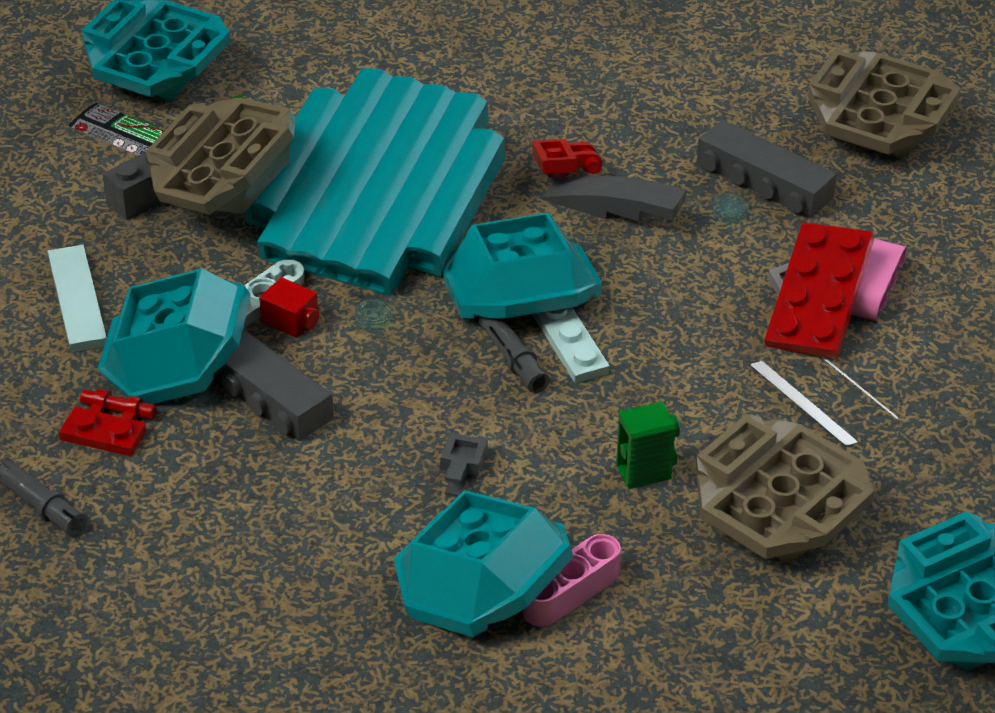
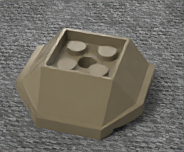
M835 49L810 82L808 97L824 134L837 140L901 159L921 141L936 135L959 100L961 88L955 83L952 84L941 72L877 52L859 51L849 53L847 50Z
M241 97L220 100L207 106L205 103L189 104L146 151L148 162L151 166V178L155 194L160 202L208 215L215 210L243 214L290 162V144L294 139L295 132L294 115L289 108Z
M745 414L696 456V476L701 519L765 559L776 557L785 562H790L809 549L825 546L873 502L875 490L872 482L869 480L864 461L798 423L781 420L762 421V418L759 416Z

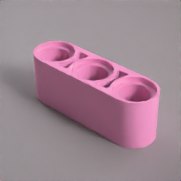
M874 238L852 315L878 322V312L883 311L889 298L888 290L893 289L898 278V267L903 266L906 246Z
M596 534L572 548V560L532 603L522 610L524 619L534 626H549L614 583L619 575L621 553L620 543L616 538L606 534Z

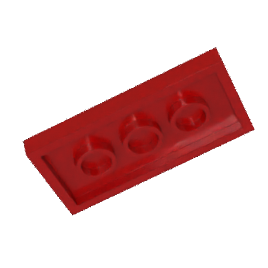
M802 222L766 332L765 346L789 352L838 359L873 246V231Z

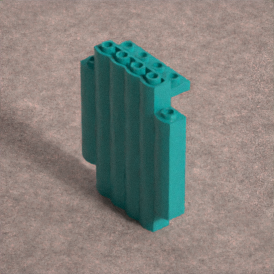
M362 68L345 96L335 89L313 88L295 118L294 139L290 144V162L245 211L248 224L265 228L257 241L260 260L274 264L282 260H295L303 265L304 272L389 296L393 294L408 268L442 277L443 268L455 253L506 158L504 137L494 130L485 129L489 122L488 101L476 93L454 92L444 85L422 84L412 77L391 76L381 69Z

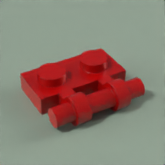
M566 139L532 141V154L542 174H547L549 177H565L568 173L577 172V168H583L585 172L597 174L601 170L602 160L594 146L589 142L568 143Z
M100 388L96 391L83 389L80 395V403L91 407L84 409L74 406L59 431V438L61 441L132 457L147 431L146 423L137 421V419L141 417L153 420L157 407L153 404L144 403L143 398L129 396L127 399L114 396L109 390ZM106 410H110L123 414L121 417L115 415L106 414L105 412Z

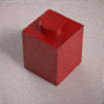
M280 277L259 297L261 322L295 338L306 329H313L318 322L317 293L283 277Z

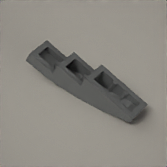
M582 175L556 178L542 197V200L603 219H607L610 213L639 221L646 212L673 220L686 201L687 189L655 181L622 176Z

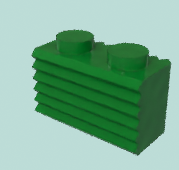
M658 401L656 404L650 403L649 406L643 404L642 407L628 408L627 411L621 409L619 412L616 467L628 490L672 479V468L678 461L674 441L675 437L680 435V427L677 417L674 414H670L665 404L661 401Z

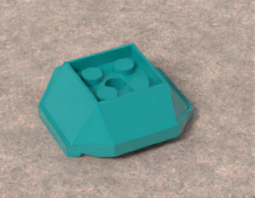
M113 0L81 30L84 48L94 79L168 102L174 101L231 42L230 31L225 27L220 16L168 0Z
M549 213L471 225L463 242L443 268L444 282L461 318H474L477 315L486 318H511L579 306L587 302L592 296L597 297L602 294V281L583 248L568 238Z
M202 268L129 287L120 315L112 319L98 365L99 372L127 398L129 396L143 398L144 403L149 404L204 392L214 380L212 374L229 360L239 346L251 298L249 291L244 284L224 280Z
M464 490L394 558V563L407 615L423 623L474 637L487 630L488 624L505 620L526 609L572 560L573 553L564 524L551 521L536 508Z
M967 511L900 540L887 603L888 607L937 661L952 662L963 670L970 671L986 663H995V524L982 522L981 517Z

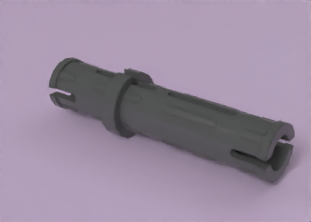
M480 316V326L505 356L510 371L520 376L530 392L539 393L548 386L550 378L537 363V356L534 351L524 346L504 318Z
M4 457L0 459V462L8 468L6 470L0 465V482L35 508L41 519L46 522L51 520L71 537L79 534L71 526L72 524L79 528V530H84L87 524L86 515L68 504L62 493L57 490L51 491L16 465L10 458Z

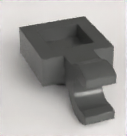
M454 433L449 434L440 458V470L447 471L445 481H448L445 495L458 497L463 491L467 474L479 476L488 451V439Z

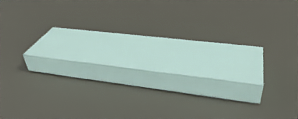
M84 245L48 250L49 262L70 352L104 347L107 337Z

